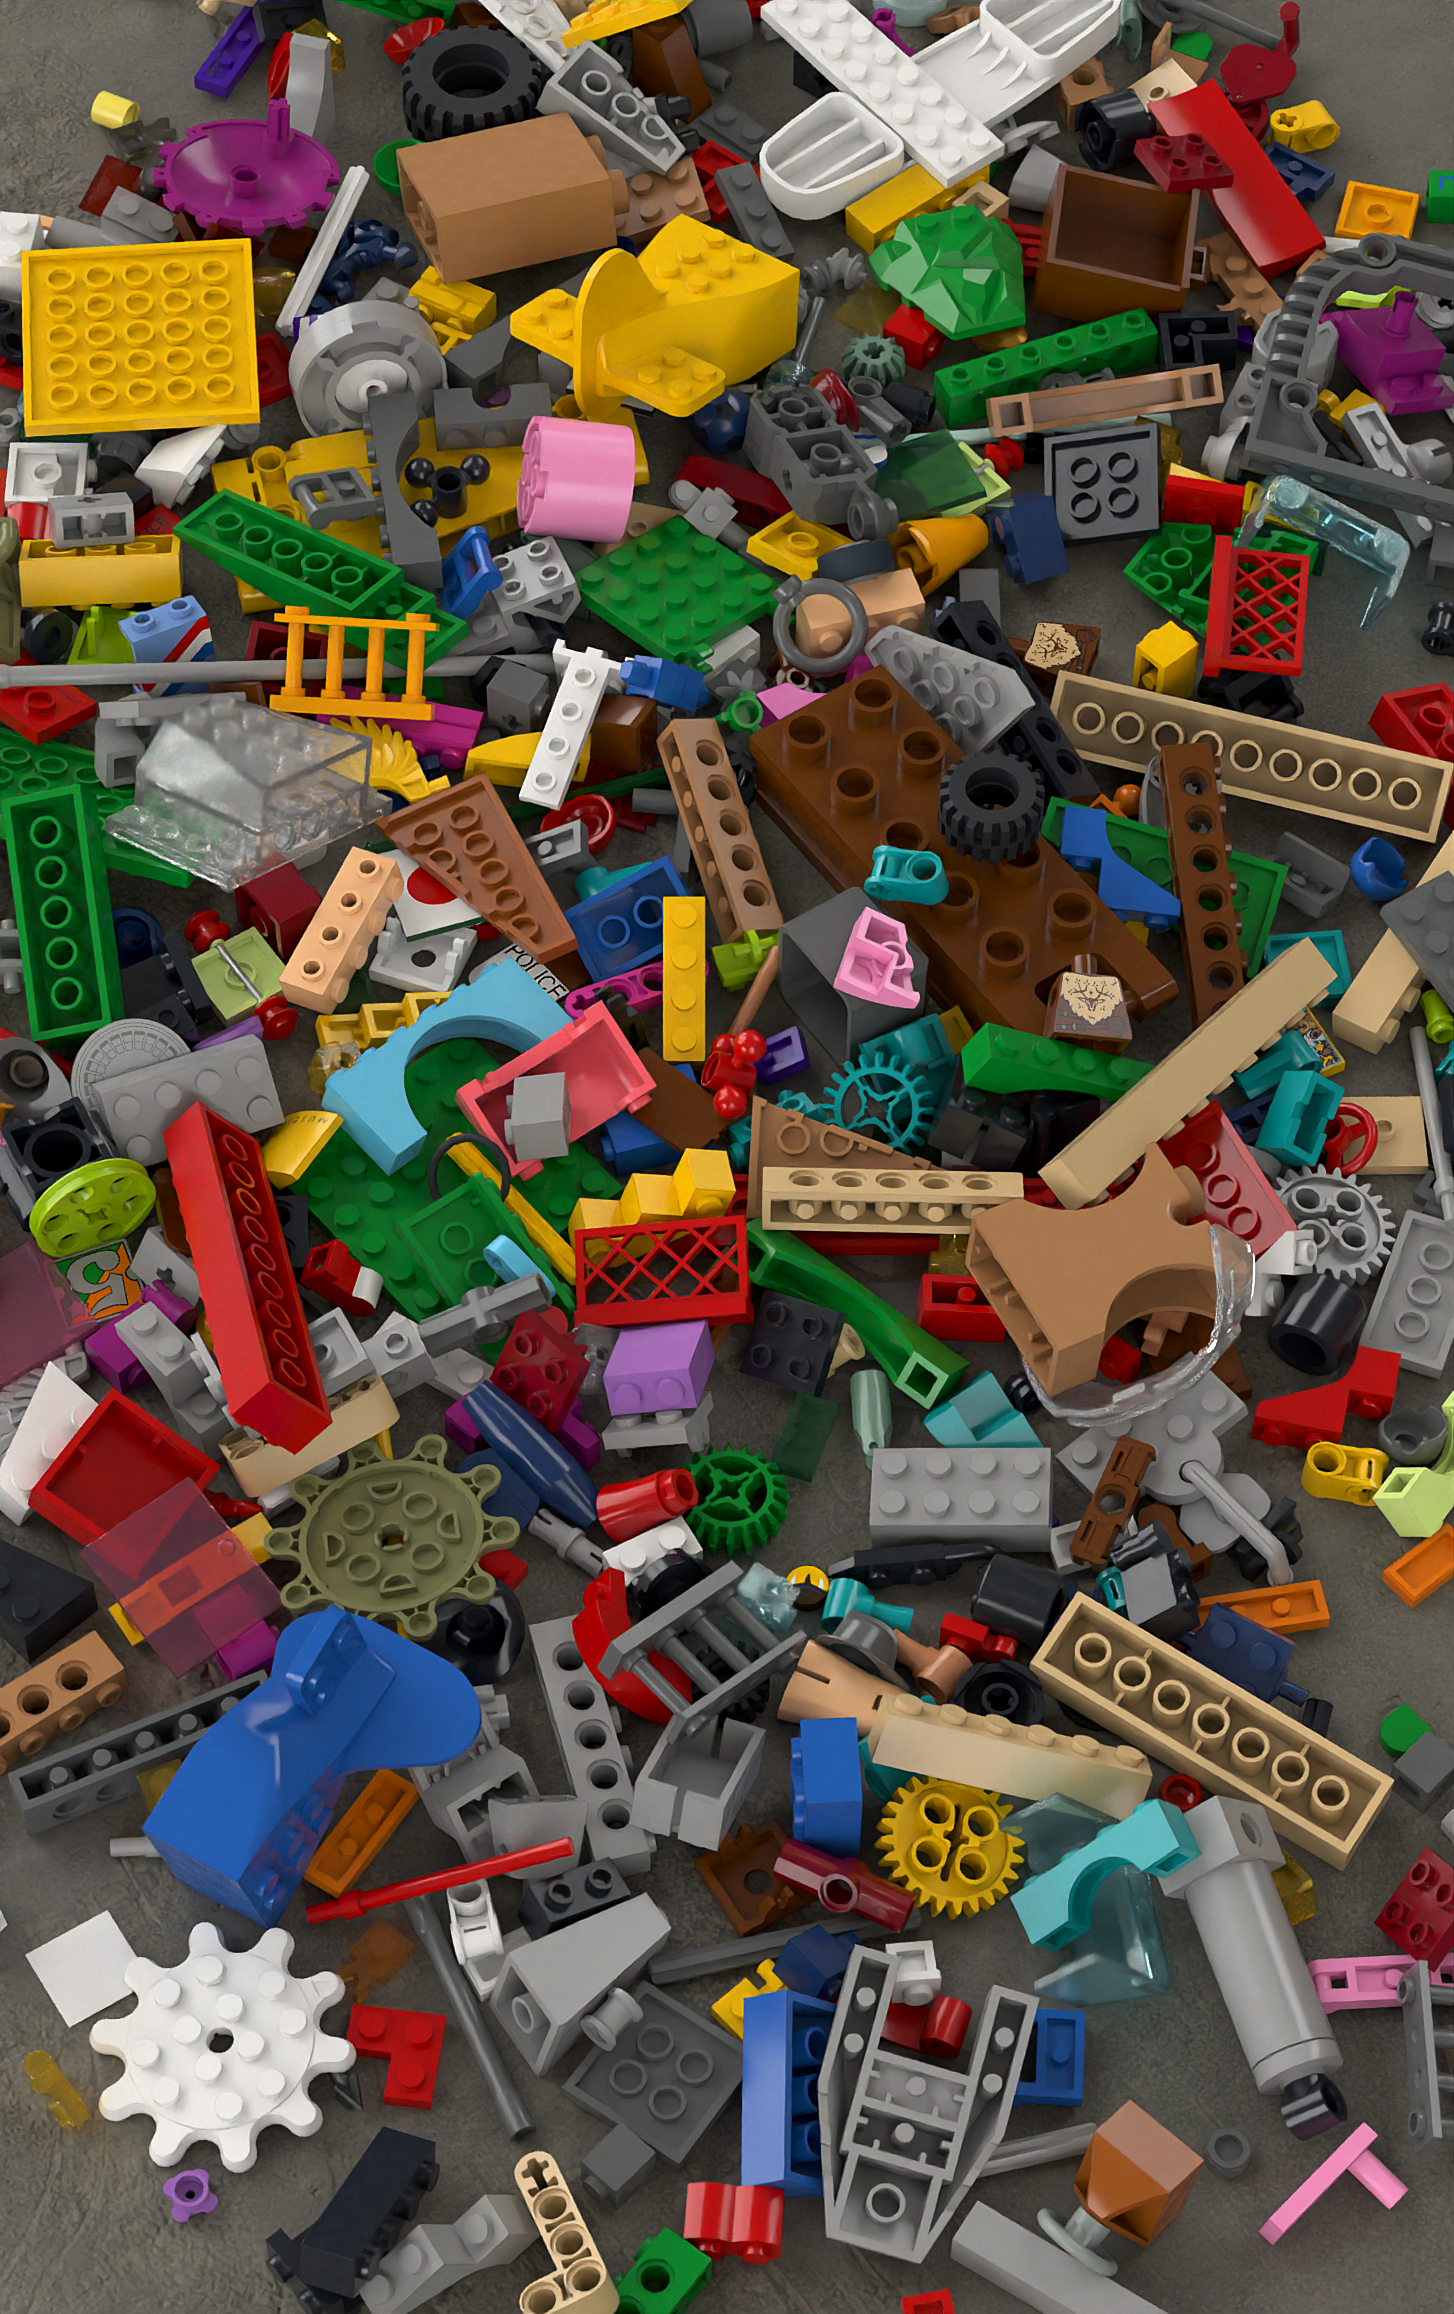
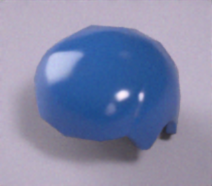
M1371 837L1352 856L1350 861L1352 879L1359 891L1372 900L1389 902L1390 899L1398 897L1409 883L1407 879L1401 881V873L1406 866L1404 858L1394 846L1382 838Z

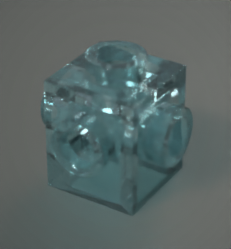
M758 1562L754 1563L736 1588V1591L739 1593L737 1598L773 1634L777 1630L785 1634L799 1613L792 1606L801 1591L791 1585L784 1577L776 1575ZM723 1611V1616L736 1623L725 1611Z

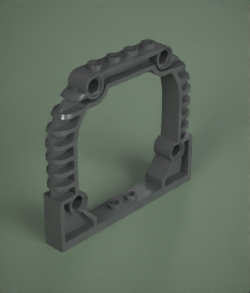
M1369 233L1361 239L1358 247L1336 251L1332 256L1311 264L1289 288L1280 311L1239 468L1454 525L1453 490L1428 484L1420 478L1408 479L1393 475L1382 468H1367L1325 457L1328 443L1312 420L1318 403V392L1310 382L1305 381V375L1318 322L1329 304L1347 291L1365 295H1379L1388 292L1395 286L1454 301V252L1445 250L1439 245H1426L1410 241L1401 235ZM1369 257H1375L1380 261H1374ZM1289 403H1297L1303 408H1295Z

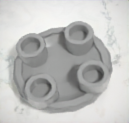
M1030 122L1008 132L1000 139L1005 144L1004 155L995 161L1004 160L1025 147L1030 149L1032 144L1040 145L1047 141L1046 139L1060 133L1057 125L1058 122Z

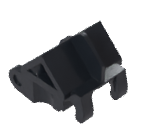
M1244 651L1230 652L1232 655L1248 656ZM1278 653L1271 654L1277 660H1281ZM1220 668L1218 677L1203 676L1197 687L1198 696L1201 699L1208 697L1215 707L1244 713V709L1259 700L1265 707H1270L1273 704L1278 706L1261 718L1285 722L1291 717L1296 719L1304 714L1303 703L1294 694V686L1289 675Z
M1043 1089L1042 1092H1037L1036 1096L1032 1097L1030 1118L1034 1121L1033 1142L1030 1147L1027 1178H1042L1038 1171L1101 1116L1100 1098L1093 1094Z

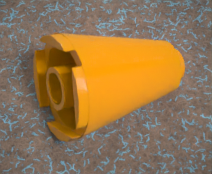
M963 514L899 522L897 531L889 534L886 540L890 541L896 571L911 568L922 596L926 597L958 572L959 568L964 567L987 547L989 531L985 522L978 516Z

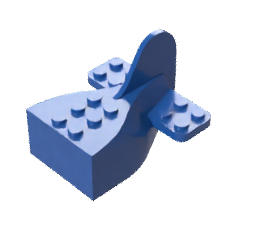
M334 1604L330 1605L325 1611L304 1615L293 1621L280 1635L276 1645L271 1677L224 1714L193 1746L143 1825L142 1831L179 1882L265 1930L275 1928L300 1884L323 1833L332 1821L334 1815L332 1809L347 1775L365 1770L438 1766L461 1757L475 1743L481 1729L482 1711L477 1694L465 1675L450 1662L370 1619L349 1613Z

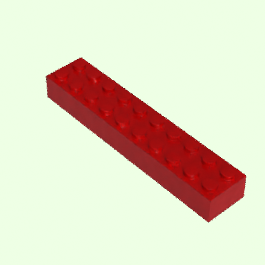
M197 1101L163 1132V1137L167 1150L166 1157L170 1162L173 1175L172 1183L177 1191L180 1203L179 1211L183 1216L187 1232L185 1237L190 1245L193 1257L192 1265L198 1277L199 1294L206 1310V1323L211 1331L214 1343L213 1352L218 1360L221 1372L220 1381L225 1389L229 1405L227 1410L231 1418L240 1426H249L260 1433L272 1446H281L296 1455L332 1424L333 1420L258 1140L200 1101Z

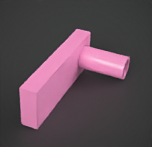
M1363 2122L1268 2219L1259 2232L1274 2245L1347 2169L1389 2210L1406 2194L1409 2188L1368 2149L1378 2135Z

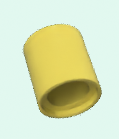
M102 91L97 95L91 109V119L93 122L126 135L134 130L140 114V107L137 103L107 91Z

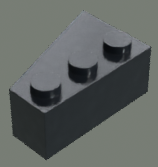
M0 1539V1636L31 1664L99 1610L94 1583Z

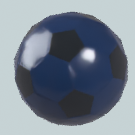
M725 385V390L720 396L688 416L689 429L695 441L707 451L717 454L733 453L742 448L750 398L739 389Z

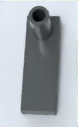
M634 788L632 812L679 815L673 860L689 888L693 851L673 791Z
M581 819L523 839L542 876L569 867L578 876L587 869L602 867L589 853L588 827Z

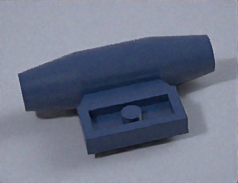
M488 1380L480 1383L462 1401V1407L491 1448L472 1453L452 1473L463 1474L482 1464L494 1465L501 1473V1484L498 1491L481 1505L484 1513L494 1517H511L518 1522L521 1531L534 1518L541 1499L583 1531L588 1529L599 1518L596 1507L598 1489L580 1463L530 1411Z

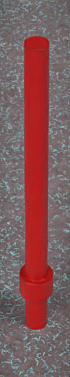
M569 1836L363 1892L360 1888L341 1892L337 1899L307 1906L306 1915L311 1925L343 1916L346 1920L365 1916L369 1909L575 1855L574 1843Z

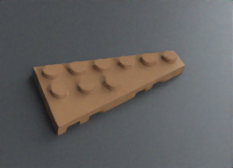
M753 1095L747 1223L762 1216L763 1167L948 1171L932 1165L931 1161L917 1156L913 1158L895 1151L891 1146L832 1124L828 1126L804 1117V1114L790 1108L789 1110L767 1103L766 1099Z

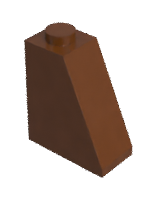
M670 15L632 28L633 89L638 87L644 98L657 97V94L669 92V96L689 95L693 115L679 119L689 125L712 106V100L685 24Z
M604 693L589 732L591 733L590 759L626 776L643 772L657 755V701L650 698Z

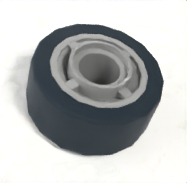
M885 539L865 540L846 544L820 555L816 559L821 578L846 583L847 586L868 580H876L877 575L896 571L890 541Z

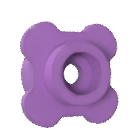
M205 2170L185 2171L165 2182L163 2192L165 2196L171 2199L173 2205L171 2214L174 2220L187 2222L194 2214L200 2212L211 2213L216 2209L218 2200L216 2195L210 2192L208 2186L210 2178ZM193 2192L195 2196L192 2199H188L186 2194Z

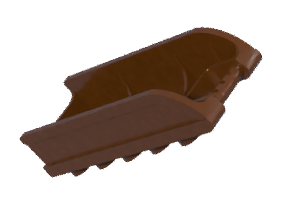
M882 664L750 736L749 752L758 761L757 790L755 791L757 804L838 894L853 886L864 888L865 880L871 877L875 863L872 855L874 849L878 846L929 851L940 857L949 883V892L941 902L934 905H925L898 900H877L896 921L905 924L906 933L929 958L926 991L928 995L944 1012L958 1005L974 1034L988 1022L1043 1037L1047 1007L1043 1003L1048 1001L1050 989L1060 973L1071 972V959L1081 954L1096 957L1098 975L1116 976L1120 980L1128 1017L1132 1015L1138 1023L1164 1010L1178 998L1179 989L1169 971L1040 833L1037 842L1030 844V850L1024 855L1017 852L1016 859L1007 862L1005 858H1001L999 863L991 864L989 859H982L980 863L972 861L971 855L967 854L962 857L956 853L957 846L949 847L945 843V835L940 834L938 821L941 781L943 776H947V769L952 764L959 765V758L966 754ZM989 803L977 805L978 807L987 810H1000L1005 808L997 804ZM927 876V877L923 878L922 880H928V879L932 878L933 876Z

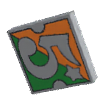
M125 1238L43 1264L45 1276L68 1337L73 1335L81 1337L97 1332L135 1302L139 1301L142 1305L146 1304L140 1299L144 1290L141 1278L130 1269L133 1258Z

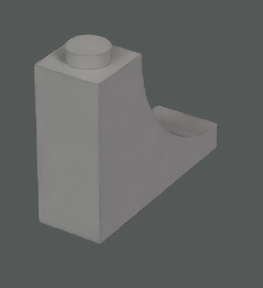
M294 33L290 41L289 77L285 96L287 104L291 105L290 128L309 135L323 146L336 122L330 40Z

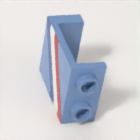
M193 595L174 599L168 604L149 611L136 613L132 617L118 622L120 630L131 644L135 663L217 662L207 615ZM211 682L140 684L141 690L135 684L132 686L134 694L146 691L151 698L184 693H210L208 684Z

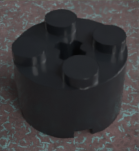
M1127 88L1084 101L1079 104L1075 113V132L1081 131L1083 143L1078 144L1080 152L1089 167L1097 172L1112 171L1140 163L1141 161L1133 153L1136 140L1152 138V134H1155L1157 131V122L1151 112H1146L1144 105L1133 88Z
M999 1659V1663L984 1665V1661L970 1667L959 1679L955 1689L953 1705L963 1708L967 1713L984 1717L989 1714H995L1008 1719L1013 1724L1026 1727L1031 1725L1043 1726L1045 1697L1042 1685L1035 1673L1026 1666L1012 1660Z

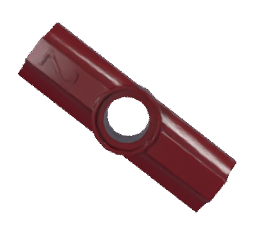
M789 1837L785 1842L773 1869L774 1877L818 1896L824 1907L831 1912L846 1913L851 1911L899 1934L904 1930L917 1901L916 1893L871 1874L867 1865L861 1860L853 1857L838 1859L792 1837ZM838 1879L845 1880L847 1883H849V1885L852 1888V1892L842 1888L838 1882Z

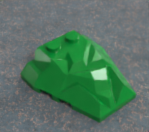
M974 204L956 206L950 210L933 214H921L915 218L902 220L896 228L893 240L882 242L868 257V267L880 287L887 292L891 291L892 288L896 289L902 294V303L909 308L913 307L915 303L924 310V319L953 341L1025 324L1022 245L1010 226L995 217L987 218L981 209Z
M1162 521V535L1152 536L1146 541L1123 570V577L1202 637L1206 638L1211 570L1216 535L1232 537V547L1310 556L1308 576L1312 572L1319 551V544L1285 531L1272 530L1271 538L1248 536V528L1235 527L1234 535L1212 533L1211 525ZM1237 562V565L1248 575L1259 569L1251 563ZM1283 567L1278 570L1287 579L1300 573V569ZM1268 576L1257 581L1267 591L1277 586ZM1248 588L1236 593L1245 602L1257 597ZM1287 592L1276 597L1285 607L1296 602ZM1266 604L1255 609L1264 619L1275 614ZM1246 616L1233 621L1243 631L1255 625ZM1283 620L1274 625V627L1280 631L1286 621ZM1264 632L1253 637L1262 647L1272 641ZM1243 644L1233 648L1238 651L1250 652Z

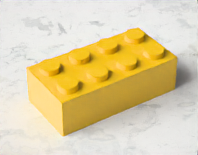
M174 534L135 536V542L69 548H56L52 539L23 540L18 561L22 607H32V610L36 612H41L45 609H55V606L71 605V608L74 610H90L95 604H111L112 608L126 609L134 607L135 603L151 602V606L159 607L170 603L174 599L182 598L184 584L182 540Z

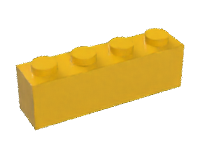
M917 163L846 207V233L871 255L882 242L893 240L896 228L902 220L915 218L921 214H933L950 210L952 203L979 181L983 180L989 184V164L949 189H946Z
M663 897V1059L672 1066L689 1062L692 1071H703L705 1066V897Z

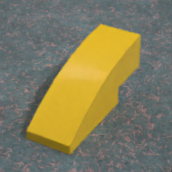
M543 732L514 735L491 741L469 750L463 780H469L486 772L492 784L522 788ZM591 733L588 734L571 781L584 782L590 760Z

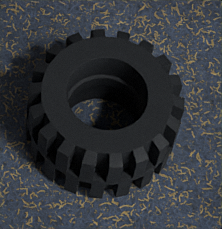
M995 750L992 751V754H985L984 751L975 752L972 758L965 755L959 758V765L952 764L947 769V776L942 778L938 810L939 831L941 835H945V843L949 847L957 846L956 853L962 857L968 854L972 856V861L980 863L982 859H989L990 864L999 863L1001 858H1005L1008 862L1016 859L1017 852L1022 855L1028 852L1030 844H1035L1039 838L1045 796L1044 786L1041 785L1042 779L1038 772H1032L1031 764L1027 761L1018 762L1019 756L1011 753L1008 757L1001 755L1002 751ZM989 803L997 804L1005 808L1000 810H987L980 808L977 805Z

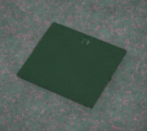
M948 428L903 442L901 445L891 449L889 447L886 448L887 462L884 466L878 468L874 492L883 499L890 498L894 502L898 512V523L919 520L987 497L984 486Z

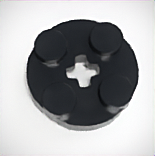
M681 1548L671 1549L665 1556L653 1562L641 1575L636 1576L630 1582L627 1592L631 1597L630 1607L634 1620L637 1623L641 1622L671 1602L668 1598L674 1591H676L677 1596H680L714 1572L696 1555L689 1554ZM685 1629L679 1633L677 1638L685 1636L690 1632Z

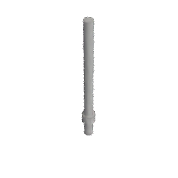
M1416 1026L1409 1030V1037L1436 1174V1181L1433 1185L1437 1203L1442 1206L1446 1228L1454 1229V1177L1449 1153L1445 1152L1443 1148L1441 1109L1426 1031L1423 1027Z

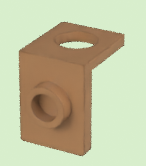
M1166 22L1152 46L1150 72L1173 58L1186 74L1199 85L1208 71L1209 63L1170 50L1172 23Z

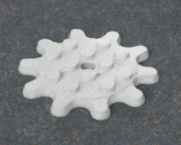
M202 1922L193 1928L189 1936L190 1954L187 1960L177 1967L161 1968L154 1961L145 1957L132 1959L125 1969L124 1978L128 1987L138 1997L137 2008L125 2018L103 2019L93 2026L90 2033V2043L93 2049L101 2054L117 2056L125 2064L123 2077L102 2093L99 2099V2109L101 2114L110 2121H120L137 2113H144L153 2117L157 2128L149 2146V2155L153 2162L159 2166L168 2167L175 2165L182 2159L186 2149L192 2143L198 2140H209L218 2145L224 2166L234 2173H242L249 2170L255 2164L257 2159L256 2139L260 2131L266 2126L281 2124L292 2133L302 2137L311 2136L320 2129L323 2116L319 2107L308 2096L309 2083L315 2076L321 2073H338L349 2070L356 2060V2050L348 2040L325 2035L320 2029V2018L323 2012L337 2004L345 1994L343 1980L339 1975L326 1971L305 1979L292 1977L288 1972L287 1965L295 1945L294 1939L289 1932L281 1928H271L264 1933L259 1943L253 1949L244 1953H233L226 1948L221 1929L214 1924ZM216 2033L219 2035H230L234 2038L233 2045L226 2052L214 2053L209 2050L210 2043L215 2038L214 2035Z

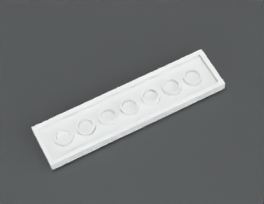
M772 0L761 6V18L841 92L852 96L897 134L903 141L904 150L946 189H949L1004 155V143L847 0Z

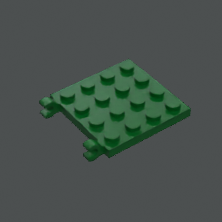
M678 514L572 574L581 596L580 603L656 657L679 665L682 663L686 667L705 675L713 671V667L705 661L714 655V650L710 646L765 614L774 617L778 602L771 594L781 586L709 535L701 533ZM793 613L790 615L789 626L796 622V615Z

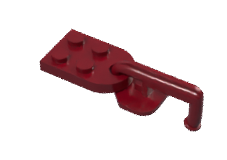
M1292 1L1283 3L1279 8L1278 14L1281 20H1283L1284 36L1273 51L1252 44L1238 45L1229 52L1220 65V75L1225 84V87L1220 89L1258 144L1267 133L1269 127V110L1265 99L1284 94L1297 75L1296 63L1291 58L1300 45V7Z

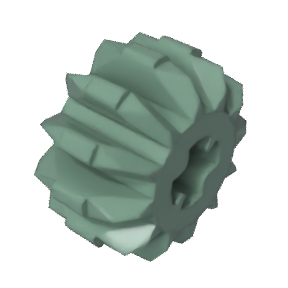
M865 332L862 339L852 337L849 346L844 347L841 363L842 375L845 380L850 381L854 377L867 376L877 380L882 385V388H888L892 381L898 382L903 379L905 374V354L903 347L897 346L895 337L884 339L881 332L876 337H871Z

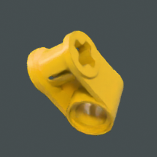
M1312 100L1302 105L1277 110L1271 115L1270 126L1272 128V135L1267 139L1266 147L1271 142L1276 141L1288 147L1289 143V148L1299 154L1316 149H1324L1336 141L1340 128L1321 102Z
M1319 1442L1309 1449L1301 1475V1485L1306 1492L1318 1498L1348 1501L1361 1506H1375L1376 1503L1372 1498L1382 1486L1383 1472L1389 1466V1457L1384 1452L1373 1448H1356L1331 1442ZM1317 1467L1325 1468L1330 1472L1320 1471Z

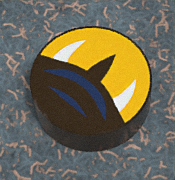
M802 1565L789 1572L785 1579V1597L793 1608L803 1612L818 1610L825 1604L829 1589V1579L823 1570L812 1565Z

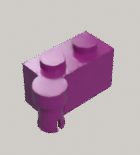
M159 1279L152 1281V1285L157 1290L155 1291L148 1284L142 1291L140 1299L143 1303L151 1301L187 1337V1331L198 1318V1310L185 1298L179 1299L164 1285L163 1281ZM139 1301L135 1302L84 1341L89 1365L123 1395L133 1388L141 1387L151 1377L130 1348L117 1335L115 1328L116 1323L143 1306Z

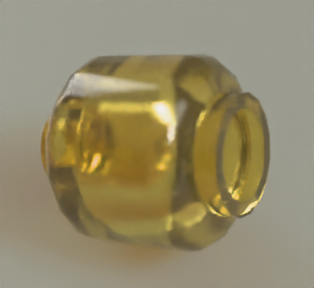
M260 267L253 272L254 309L256 314L260 316L280 315L297 279V276L291 269L287 267Z

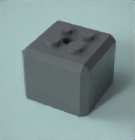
M854 886L780 926L777 989L783 1002L840 1070L846 1073L848 1072L843 1065L846 1061H850L856 1069L861 1066L859 1055L862 1053L859 1049V1044L925 1016L929 958L907 934L906 950L912 957L914 966L910 974L913 991L920 994V1000L915 1009L872 1002L834 988L833 985L853 927L864 909L869 907L894 919L876 898L866 893L864 888Z

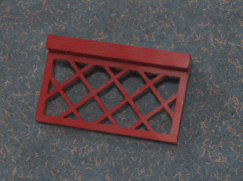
M1216 535L1211 570L1202 676L1218 677L1220 668L1300 677L1310 556L1232 547V537ZM1237 562L1251 563L1259 569L1248 575L1237 565ZM1283 567L1300 569V573L1287 579L1278 570ZM1266 576L1277 584V586L1268 591L1257 583V581ZM1248 588L1257 597L1245 602L1236 593ZM1285 592L1296 600V602L1287 607L1276 599V597ZM1264 604L1275 612V614L1266 619L1255 611V609ZM1246 616L1255 625L1243 631L1233 621ZM1283 620L1294 628V630L1285 635L1274 627V625ZM1262 632L1273 640V642L1264 647L1253 639V637ZM1243 644L1252 654L1248 656L1232 655L1230 650ZM1282 648L1293 657V661L1277 660L1271 654Z
M745 1215L574 1230L577 1311H574V1328L583 1337L620 1334L622 1327L707 1319L708 1326L754 1323V1308L750 1300L747 1217ZM736 1227L737 1242L726 1255H723L709 1243L721 1228ZM699 1230H708L703 1236L697 1232ZM689 1231L699 1241L681 1259L666 1245L678 1232ZM654 1234H665L660 1240L654 1236ZM646 1235L656 1245L638 1263L623 1249L635 1236ZM623 1237L618 1244L611 1239ZM604 1239L613 1249L596 1267L586 1258V1241ZM704 1246L721 1259L705 1278L689 1266V1263ZM664 1250L678 1264L660 1282L646 1268ZM621 1254L635 1268L618 1286L603 1272ZM737 1254H738V1267H737L733 1262H731V1260H732ZM727 1265L739 1276V1292L720 1293L711 1285ZM587 1266L593 1270V1272L588 1277ZM686 1269L701 1283L689 1296L678 1297L668 1287ZM643 1273L658 1287L646 1300L635 1301L625 1291ZM600 1276L615 1291L603 1304L588 1305L587 1290ZM706 1289H709L713 1293L701 1295ZM664 1292L671 1297L658 1299ZM621 1296L627 1300L626 1302H616Z

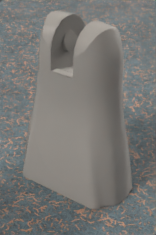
M1032 144L1012 180L1008 193L1009 207L1043 213L1059 164H1069L1039 146Z

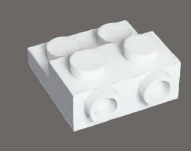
M10 443L4 499L6 512H8L9 505L16 503H36L48 507V498L93 495L94 488H89V482H97L96 459H90L88 443Z

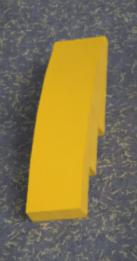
M453 991L406 993L402 1003L362 1004L358 1014L318 1015L315 1028L323 1059L361 1056L371 1047L377 1050L386 1044L387 1039L396 1029L401 1026L409 1028L417 1022L418 1017L425 1009L434 1004L439 1007L447 1001Z

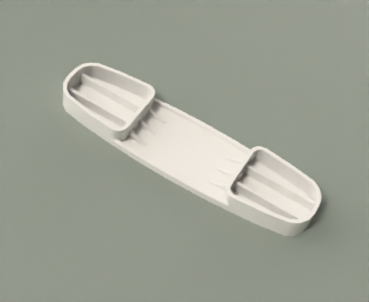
M983 0L980 5L979 19L940 39L913 55L910 59L987 129H990L1053 87L1109 43L1117 35L1120 27L1121 0ZM832 92L822 97L788 122L763 144L759 154L760 183L769 201L783 213L802 220L821 219L848 207L918 162L904 150L901 138L856 99L847 93Z

